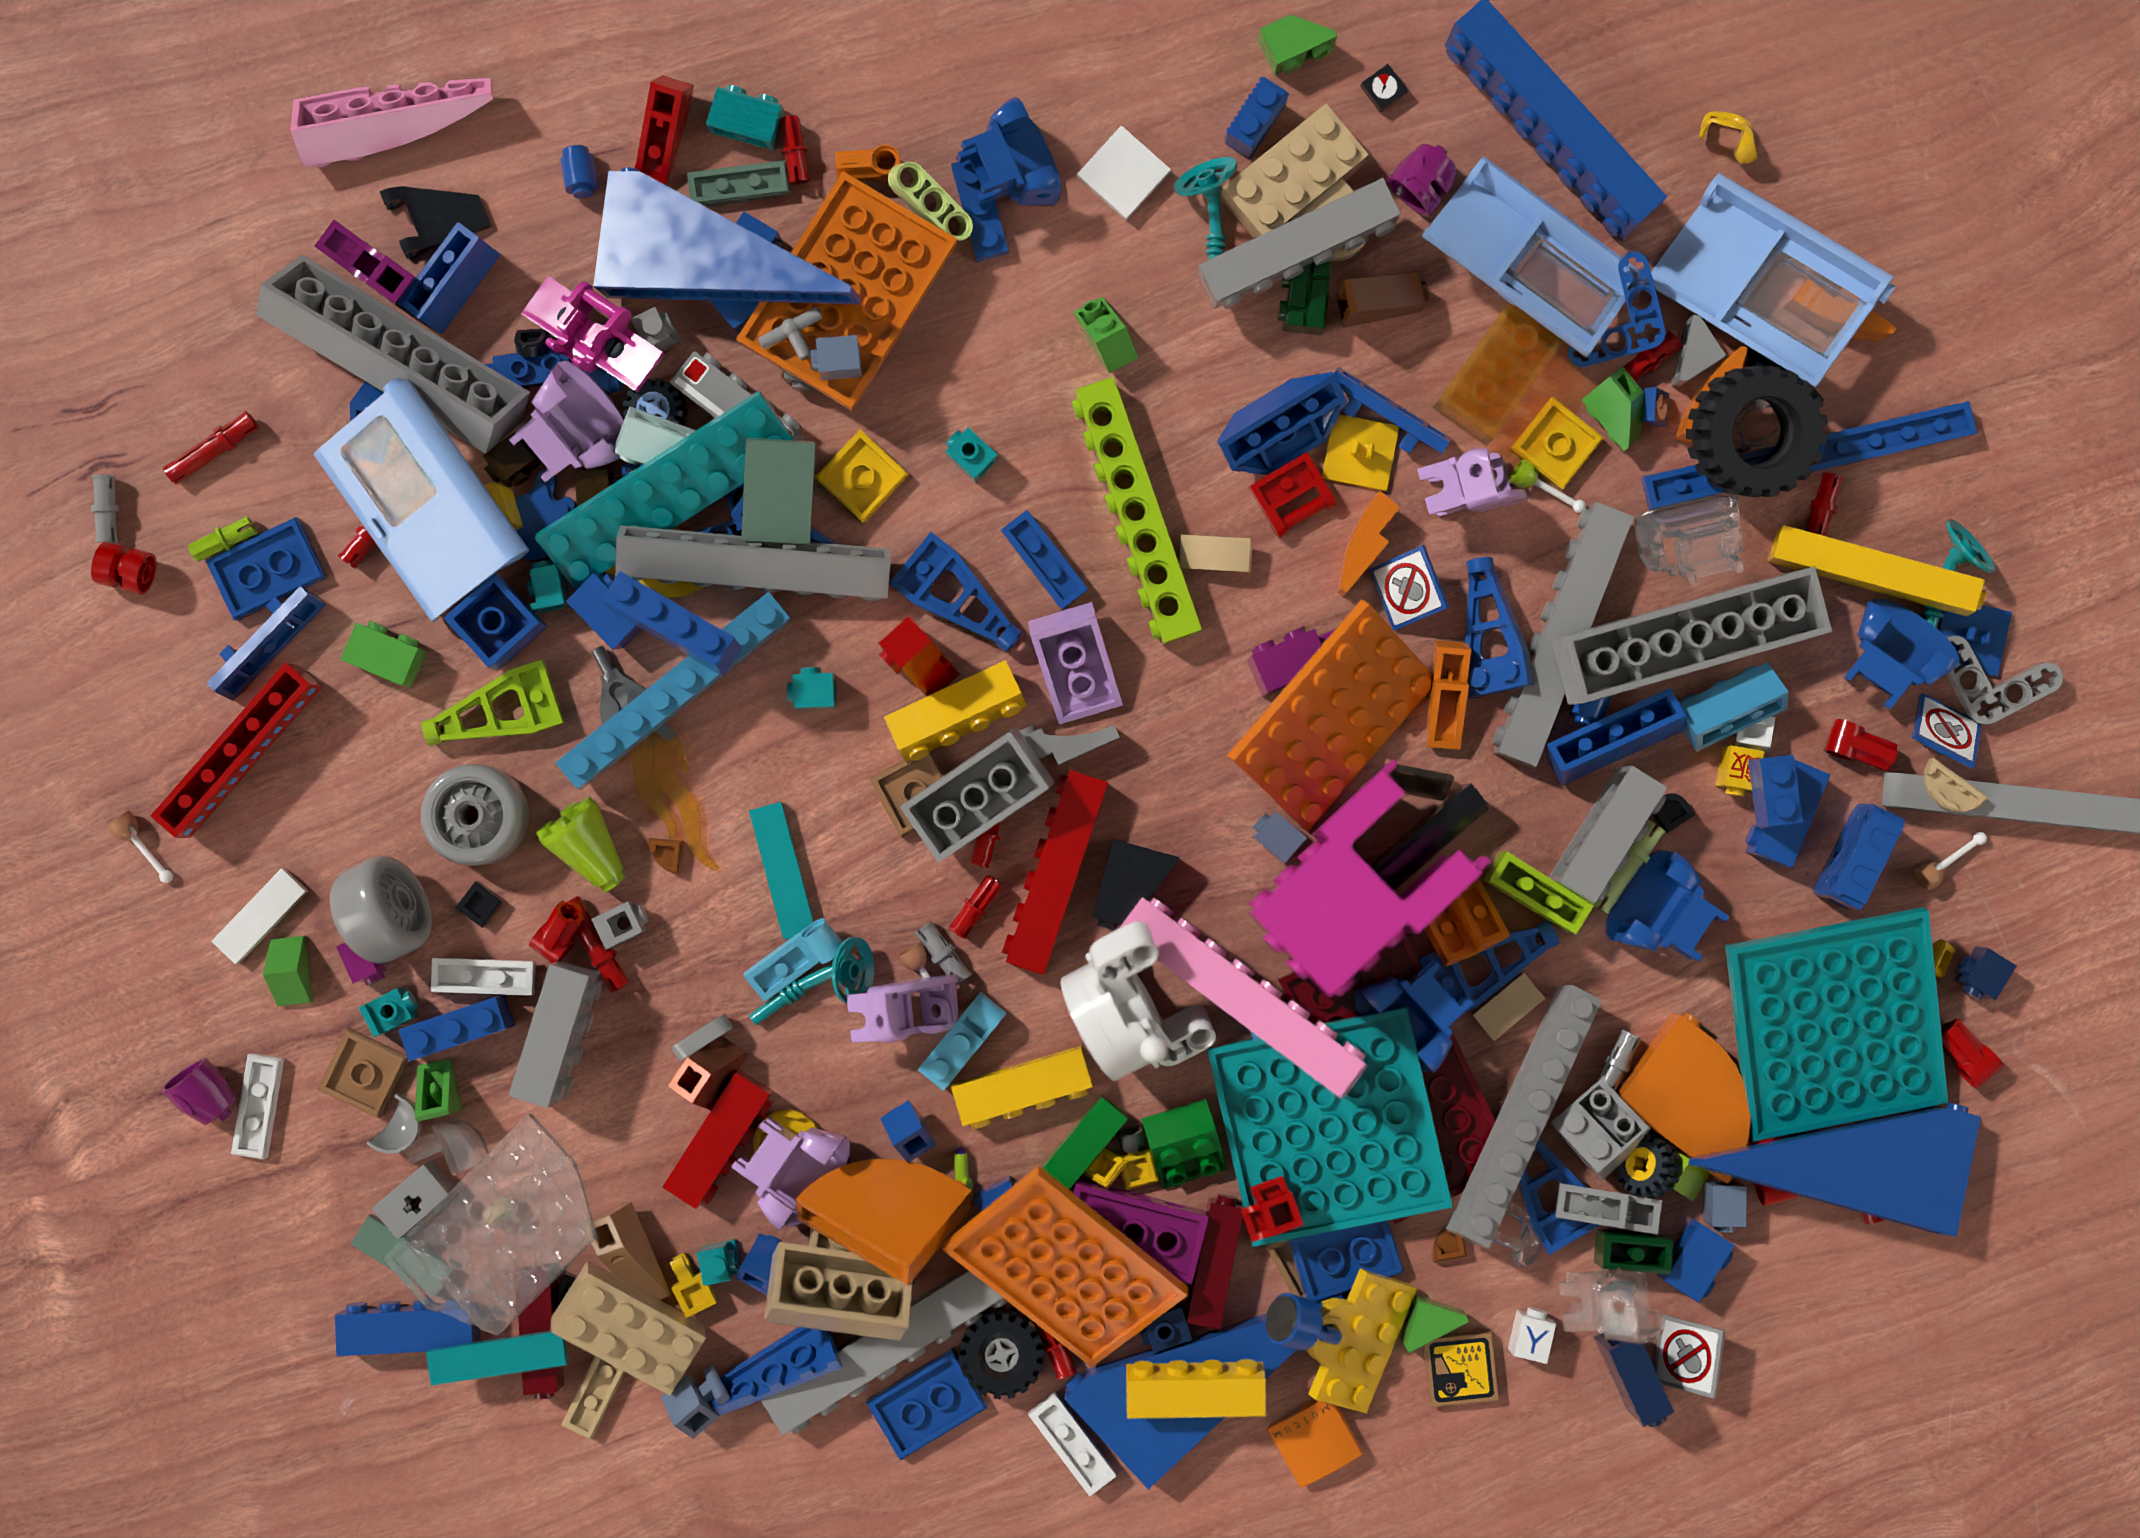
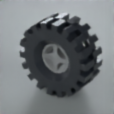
M998 1307L993 1312L989 1310L982 1312L983 1317L966 1328L960 1345L959 1363L962 1365L961 1371L963 1376H967L969 1379L968 1384L973 1389L978 1387L980 1394L987 1396V1393L993 1394V1399H1001V1395H1008V1399L1014 1398L1019 1391L1023 1394L1028 1390V1386L1031 1383L1034 1385L1037 1381L1038 1374L1042 1371L1044 1342L1039 1334L1036 1323L1032 1324L1030 1318L1025 1314L1022 1316L1013 1308H1010V1311H1004L1003 1307Z

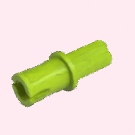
M246 515L244 518L223 528L215 527L214 532L191 542L188 545V549L196 561H201L224 549L229 551L231 546L258 535L255 526L241 531L242 528L253 524L250 517Z

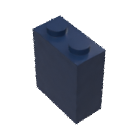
M1622 1323L1594 1336L1627 1411L1643 1427L1647 1425L1649 1427L1658 1426L1668 1419L1667 1416L1675 1413L1639 1335L1625 1323Z

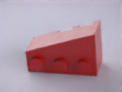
M909 615L878 643L883 649L879 656L897 675L903 671L926 697L944 689L960 675Z

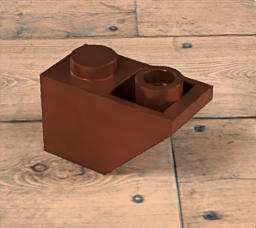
M720 1036L688 1056L670 1082L669 1087L692 1104L711 1111L735 1072L739 1070L748 1056V1053L726 1037Z

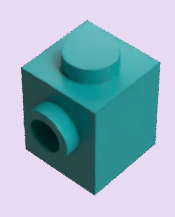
M969 427L963 433L957 430L946 442L948 446L945 450L946 456L975 484L998 461L997 453Z
M820 667L801 668V674H792V682H787L788 702H793V708L797 710L837 708L836 675L834 673H821Z

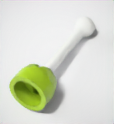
M1522 459L1517 464L1511 474L1509 482L1517 487L1525 489L1536 485L1571 505L1576 513H1581L1583 508H1586L1583 500H1574L1539 480L1537 468L1525 459Z

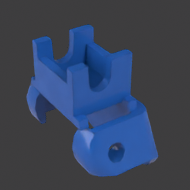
M1011 98L991 116L986 132L962 141V151L958 152L956 159L959 164L968 160L971 162L981 184L980 189L982 193L978 194L976 198L978 206L1005 195H1009L1011 200H1016L1020 206H1055L1059 201L1061 184L1054 159L1038 127L1029 118L1024 104L1019 98Z
M1873 599L1866 604L1856 635L1861 640L1859 647L1864 652L1843 678L1850 681L1856 673L1860 674L1889 695L1883 706L1891 709L1910 684L1916 686L1922 683L1928 686L1960 666L1959 656L1956 648L1948 638L1918 614L1892 601Z
M1660 850L1649 856L1650 859L1647 864L1643 862L1610 910L1606 920L1605 933L1611 941L1651 951H1656L1658 946L1669 947L1688 960L1694 959L1700 962L1703 955L1695 951L1694 948L1712 920L1718 921L1720 919L1726 922L1730 916L1702 898L1705 892L1699 886L1702 880L1692 865L1679 852Z
M1429 960L1407 981H1404L1401 977L1396 980L1392 976H1388L1356 989L1353 997L1359 1015L1375 1012L1381 1013L1384 1010L1407 1006L1422 1072L1431 1070L1435 1073L1453 1043L1449 1039L1453 1033L1449 1026L1474 1003L1464 995L1456 1001L1432 976L1441 968L1437 962Z

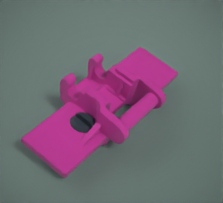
M547 276L521 313L555 336L557 340L548 338L546 345L555 352L571 359L572 363L578 368L592 373L600 367L636 392L639 391L665 355L652 344L626 328L632 316L628 309L617 307L593 291L592 285L587 282H581L572 292ZM593 307L610 317L604 326L599 323L596 324L587 318Z

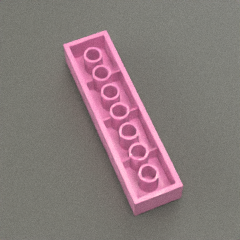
M1143 897L1120 928L1133 922L1146 923L1150 928L1158 951V958L1156 960L1338 1097L1343 1099L1346 1097L1368 1067L1362 1061L1366 1056L1349 1042L1344 1047L1335 1041L1338 1034L1319 1021L1314 1026L1306 1020L1310 1013L1292 1000L1286 1005L1279 999L1283 994L1264 979L1258 984L1252 979L1255 972L1239 960L1235 959L1233 963L1225 959L1228 954L1227 951L1209 938L1203 943L1198 939L1201 934L1199 930L1182 918L1175 922L1171 919L1174 912L1156 898H1153L1151 902H1148Z

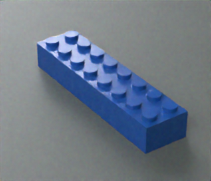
M1480 0L1454 24L1444 45L1450 60L1456 65L1461 64L1469 73L1468 76L1472 84L1480 90H1485L1491 97V103L1494 108L1501 114L1506 113L1514 122L1513 127L1521 137L1528 138L1536 146L1535 150L1538 156L1544 162H1550L1558 170L1560 180L1567 187H1573L1581 196L1580 200L1585 208L1591 212L1595 211L1603 220V226L1609 234L1614 237L1618 236L1622 241L1668 197L1489 0Z

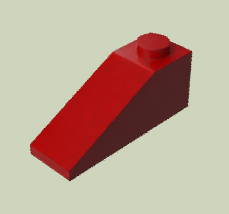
M662 75L650 82L635 169L667 186L688 119L694 85Z

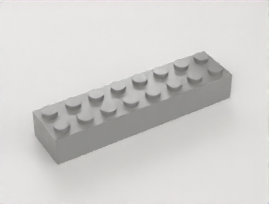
M304 255L299 256L261 284L256 311L258 317L383 392V387L396 378H401L402 381L410 380L445 430L485 454L523 421L530 396L528 390Z
M1810 567L1553 638L1551 642L1567 702L1570 705L1586 703L1832 632L1816 568Z

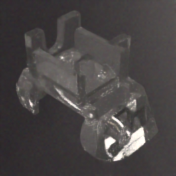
M1737 495L1715 496L1680 503L1643 513L1634 519L1638 554L1645 566L1654 573L1669 572L1670 576L1680 575L1687 582L1693 584L1697 583V578L1731 570L1736 573L1744 572L1743 561L1738 557L1744 552ZM1663 537H1674L1677 567L1665 558Z
M1619 1268L1612 1274H1609V1269L1567 1272V1282L1559 1283L1560 1296H1577L1582 1299V1301L1570 1302V1312L1562 1314L1564 1332L1598 1331L1604 1333V1337L1607 1340L1646 1343L1658 1338L1665 1329L1664 1315L1656 1311H1650L1646 1272L1622 1271ZM1610 1277L1611 1282L1606 1285V1281Z

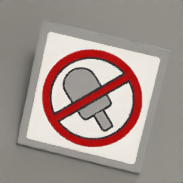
M1661 1314L1654 1368L1661 1384L1716 1399L1726 1330Z

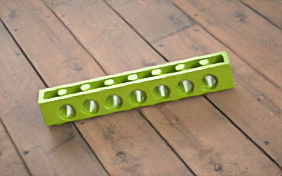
M1114 377L1075 389L1076 399L1071 401L1077 420L1083 418L1087 431L1082 432L1088 451H1095L1098 462L1094 463L1093 466L1099 483L1105 481L1109 494L1104 495L1110 514H1117L1120 525L1116 526L1115 529L1121 546L1127 544L1131 557L1126 558L1132 577H1139L1142 588L1138 589L1137 592L1143 609L1150 608L1153 620L1148 621L1154 640L1160 639L1163 646L1200 633L1202 631ZM1099 411H1105L1111 416L1112 420L1106 426H1098L1092 419L1093 415ZM1115 442L1121 446L1122 453L1118 457L1111 458L1104 453L1103 448L1106 444ZM1119 474H1128L1132 477L1134 483L1128 489H1120L1116 486L1114 479ZM1131 505H1138L1144 510V517L1141 520L1132 521L1126 516V509ZM1143 536L1151 537L1155 542L1154 550L1148 553L1140 551L1136 545L1137 540ZM1155 567L1163 569L1166 573V580L1161 584L1150 582L1147 576L1150 569ZM1164 599L1173 600L1177 605V612L1172 616L1163 615L1158 607L1160 601Z

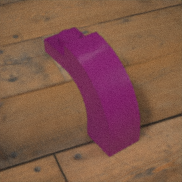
M335 219L314 245L322 253L395 305L416 279L414 275L388 256L378 252Z

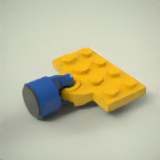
M1360 1268L1347 1300L1340 1298L1323 1300V1306L1320 1308L1317 1302L1291 1293L1279 1295L1271 1303L1267 1311V1335L1274 1344L1298 1351H1307L1312 1358L1321 1363L1308 1395L1321 1402L1367 1413L1417 1288L1410 1283Z

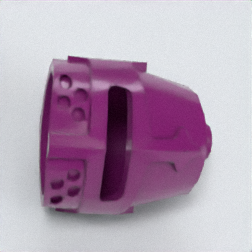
M1421 144L1399 163L1386 182L1392 191L1410 208L1423 216H1431L1441 202L1440 196L1446 195L1451 188L1457 170H1455L1454 162L1447 156L1445 148L1440 145L1434 147L1429 144Z
M206 1057L180 1071L168 1080L161 1089V1092L182 1114L184 1113L204 1125L213 1122L217 1118L222 1122L232 1114L229 1107L235 1103L236 1098L224 1075Z

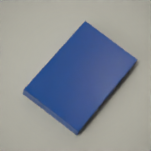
M297 517L230 548L229 551L225 550L205 560L234 621H239L266 608V605L274 597L281 601L291 596L299 586L306 589L328 578L300 519Z
M1388 1220L1287 1240L1305 1297L1315 1302L1351 1291L1360 1268L1387 1277L1404 1273Z
M954 1348L949 1349L866 1400L867 1406L900 1461L987 1409L988 1405L978 1388L975 1387L973 1389L968 1384V1377L963 1376L961 1371L962 1365L959 1363V1357Z

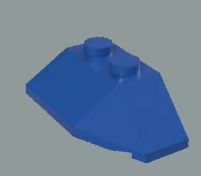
M1333 372L1290 379L1235 412L1217 440V443L1232 471L1269 475L1304 453H1308L1326 442L1337 422L1341 409L1347 403V399Z

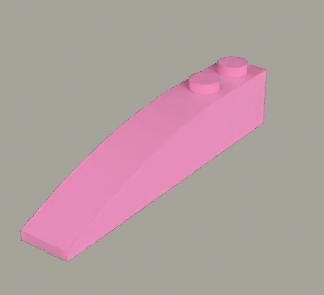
M491 78L451 80L445 84V87L438 88L432 82L419 83L413 90H402L400 84L387 85L386 92H372L370 87H358L293 100L290 133L303 167H325L332 162L346 159L357 161L366 155L399 147L430 135L464 118L493 100V83Z

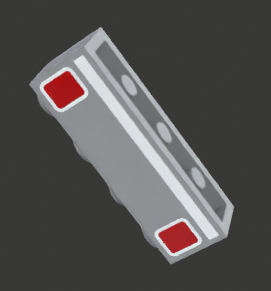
M694 351L669 382L678 392L714 419L751 396L745 390L748 384L734 373L728 377L719 369L722 364L708 353H705L702 357ZM766 398L771 407L774 408L775 405ZM786 413L782 418L778 415L795 441H802L804 437L798 431L801 425Z

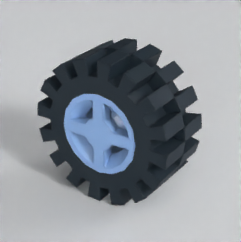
M649 378L638 392L631 391L630 389L627 392L628 400L623 402L625 411H623L624 418L630 406L652 415L659 414L658 417L679 425H685L684 416H687L686 403L677 389L670 383H665L662 379L657 378L655 381H652Z

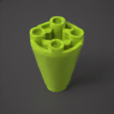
M590 796L579 803L573 802L560 812L561 818L554 823L553 821L546 823L535 832L544 847L594 887H600L603 892L609 891L625 879L626 876L622 872L623 865L599 805Z

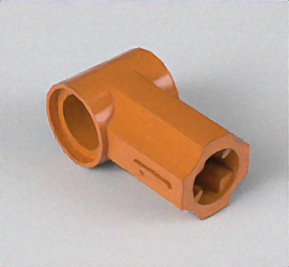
M886 144L880 145L875 149L835 152L837 179L842 171L859 181L879 180L883 183H888V174L891 169L882 170L878 167V164L885 158L893 159L895 161L894 166L901 164L899 152L895 147Z

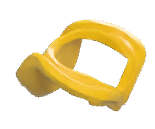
M1711 111L1704 116L1700 127V139L1704 138L1711 122L1739 129L1742 131L1734 153L1736 160L1740 164H1750L1758 158L1752 126L1745 118L1723 111Z

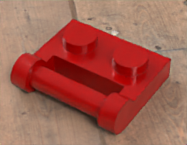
M1307 452L1249 486L1251 493L1269 521L1273 532L1279 539L1288 534V529L1324 508L1329 510L1337 505L1334 496ZM1315 488L1318 493L1317 498L1283 518L1279 517L1276 512L1277 509Z

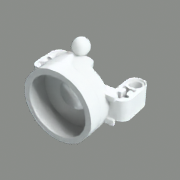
M1133 922L1097 940L1091 946L1090 953L1085 955L1088 964L1061 978L1064 999L1083 1041L1097 1064L1113 1081H1117L1150 1063L1155 1069L1160 1067L1159 1063L1164 1066H1174L1208 1049L1216 1040V1034L1208 1012L1202 1006L1188 1007L1164 1020L1157 1012L1146 987L1136 974L1152 965L1158 958V951L1152 933L1146 923Z

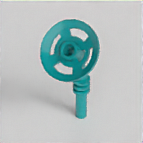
M1219 157L1203 162L1185 172L1174 185L1175 192L1180 196L1202 194L1208 200L1210 234L1207 235V240L1210 242L1206 243V248H1208L1206 255L1209 256V260L1225 253L1222 250L1226 248V244L1223 243L1226 241V236L1223 235L1220 191L1222 189L1221 185L1237 169V162L1232 157ZM1217 169H1224L1222 172H1215V171H1214V170H1217Z
M1953 519L1948 520L1946 527L1954 547L1949 550L1950 554L1947 556L1942 568L1956 571L1959 564L1964 565L1966 562H1969L1984 572H1994L1995 565L1978 540L1959 522ZM1924 605V608L1927 610H1924L1922 615L1925 616L1926 621L1937 628L1939 619L1944 616L1941 611L1944 610Z
M847 938L838 947L833 964L799 980L795 979L792 985H787L786 989L780 990L778 995L749 1014L750 1019L757 1026L785 1005H793V1000H800L799 995L804 997L806 995L805 991L832 979L837 997L845 1004H847L846 995L867 992L873 983L875 967L870 946L862 938ZM852 946L859 951L861 955L859 960L853 954H850ZM861 971H863V972H862L861 982H860V984H859L857 990H855V987L857 986V984H858V982H859V980H860V977H861ZM838 983L840 986L845 987L846 995L842 993Z

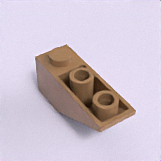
M632 1202L605 1211L584 1224L597 1257L615 1276L659 1300L671 1295Z

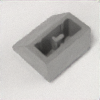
M1603 1078L1551 1122L1554 1131L1600 1181L1606 1178L1629 1157L1650 1130L1643 1120Z

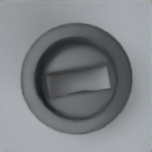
M1130 1126L1117 1132L1118 1143L1126 1153L1134 1154L1144 1147L1145 1135L1141 1126Z

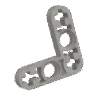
M1946 636L1953 645H1959L1960 650L1957 653L1960 662L1967 660L1969 662V665L1960 666L1954 671L1952 670L1946 674V677L1967 716L1978 724L1989 725L2056 691L2063 682L2062 670L2053 663H2038L1992 687L1966 639L1960 636ZM1970 670L1976 675L1977 683L1972 689L1966 690L1960 684V677L1962 673ZM2041 670L2043 672H2051L2052 677L2048 679L2049 685L2039 683L2031 687L2028 682H2034L2042 677ZM2013 684L2019 685L2023 691V697L2017 703L2009 702L2006 697L2008 687ZM1998 700L2002 705L1990 708L1987 711L1988 717L1977 714V711L1981 708L1980 702L1991 704Z

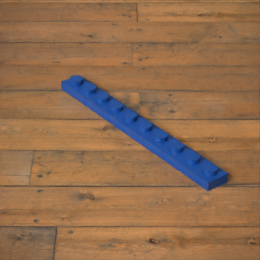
M1962 402L1825 434L1828 435L1826 445H1820L1818 450L1822 457L1818 464H1811L1809 469L1814 473L1977 434L1970 402ZM1776 446L1739 454V457L1746 463L1759 464L1771 455ZM1695 465L1641 478L1649 511L1726 493L1722 488H1715L1707 482L1708 476L1700 475Z

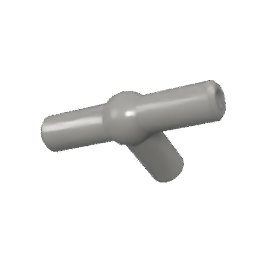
M814 307L794 319H786L781 326L762 335L758 340L762 348L767 349L788 337L799 359L806 360L811 357V351L800 330L821 320L823 316L819 308Z

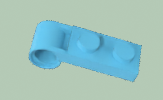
M821 918L743 973L744 978L765 1002L817 963L824 964L834 959L835 953L843 941L828 922Z
M980 992L918 1068V1071L944 1091L1007 1012Z

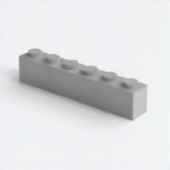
M1381 178L1199 264L1197 274L1214 309L1222 305L1224 309H1228L1243 300L1241 296L1254 291L1255 295L1270 289L1273 286L1272 282L1283 276L1285 280L1298 276L1304 271L1302 267L1315 262L1316 266L1328 262L1334 257L1333 253L1342 248H1345L1346 251H1351L1361 246L1365 242L1364 238L1374 233L1377 237L1389 233L1395 229L1394 224L1401 214L1384 179Z

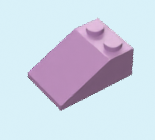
M1092 602L1028 621L1030 636L1059 725L1123 706Z

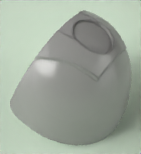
M400 1093L395 1094V1098L399 1100V1103L388 1125L377 1136L367 1141V1145L378 1152L395 1154L404 1151L415 1143L420 1134L422 1121L417 1122L414 1118L415 1103Z

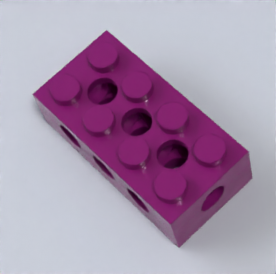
M1077 1179L1072 1192L1099 1215L1108 1217L1111 1225L1180 1281L1192 1284L1209 1218L1207 1211L1114 1187L1106 1189L1098 1183ZM1135 1223L1139 1224L1143 1230L1139 1236L1129 1237L1124 1232L1125 1228ZM1164 1232H1171L1176 1236L1174 1242L1170 1245H1161L1157 1239Z

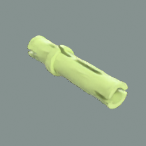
M1650 820L1646 821L1645 825L1648 826V829L1643 838L1638 843L1633 842L1627 851L1630 858L1620 872L1615 871L1609 880L1612 886L1606 895V902L1600 909L1607 915L1643 862L1647 864L1650 859L1649 853L1666 832L1658 826L1651 837H1649L1648 835L1656 825ZM1597 900L1596 903L1591 904L1597 908L1602 901Z

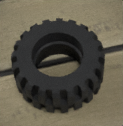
M1750 366L1742 369H1732L1725 372L1724 377L1714 378L1708 383L1709 391H1701L1695 399L1696 402L1700 403L1698 408L1690 409L1688 419L1693 420L1692 429H1686V439H1692L1693 447H1689L1687 450L1690 458L1697 459L1699 462L1695 465L1698 473L1708 476L1707 482L1715 488H1722L1724 492L1733 495L1756 498L1760 496L1773 497L1778 496L1780 491L1789 492L1796 488V480H1806L1812 474L1809 466L1819 463L1822 454L1818 453L1820 445H1826L1828 435H1822V426L1828 425L1827 415L1820 414L1818 408L1823 406L1820 396L1810 395L1813 387L1806 380H1798V374L1773 366ZM1761 399L1768 402L1775 410L1780 422V437L1776 448L1768 458L1759 464H1749L1739 457L1733 446L1732 426L1736 415L1745 404L1751 400Z

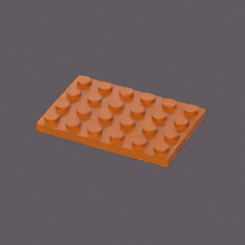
M842 171L791 254L852 286L861 297V303L759 302L736 338V341L748 350L853 411L958 244V240ZM818 307L823 318L800 330L810 351L817 350V338L857 335L860 347L862 377L822 381L819 370L813 371L811 357L806 360H800L788 337L767 349L762 348L758 339L762 335L781 326L786 319H794L808 310Z
M1361 599L1227 756L1286 814L1308 832L1431 690L1433 674L1374 608Z
M1037 1166L944 1242V1252L1091 1367L1095 1366L1188 1295L1187 1285L1040 1166Z

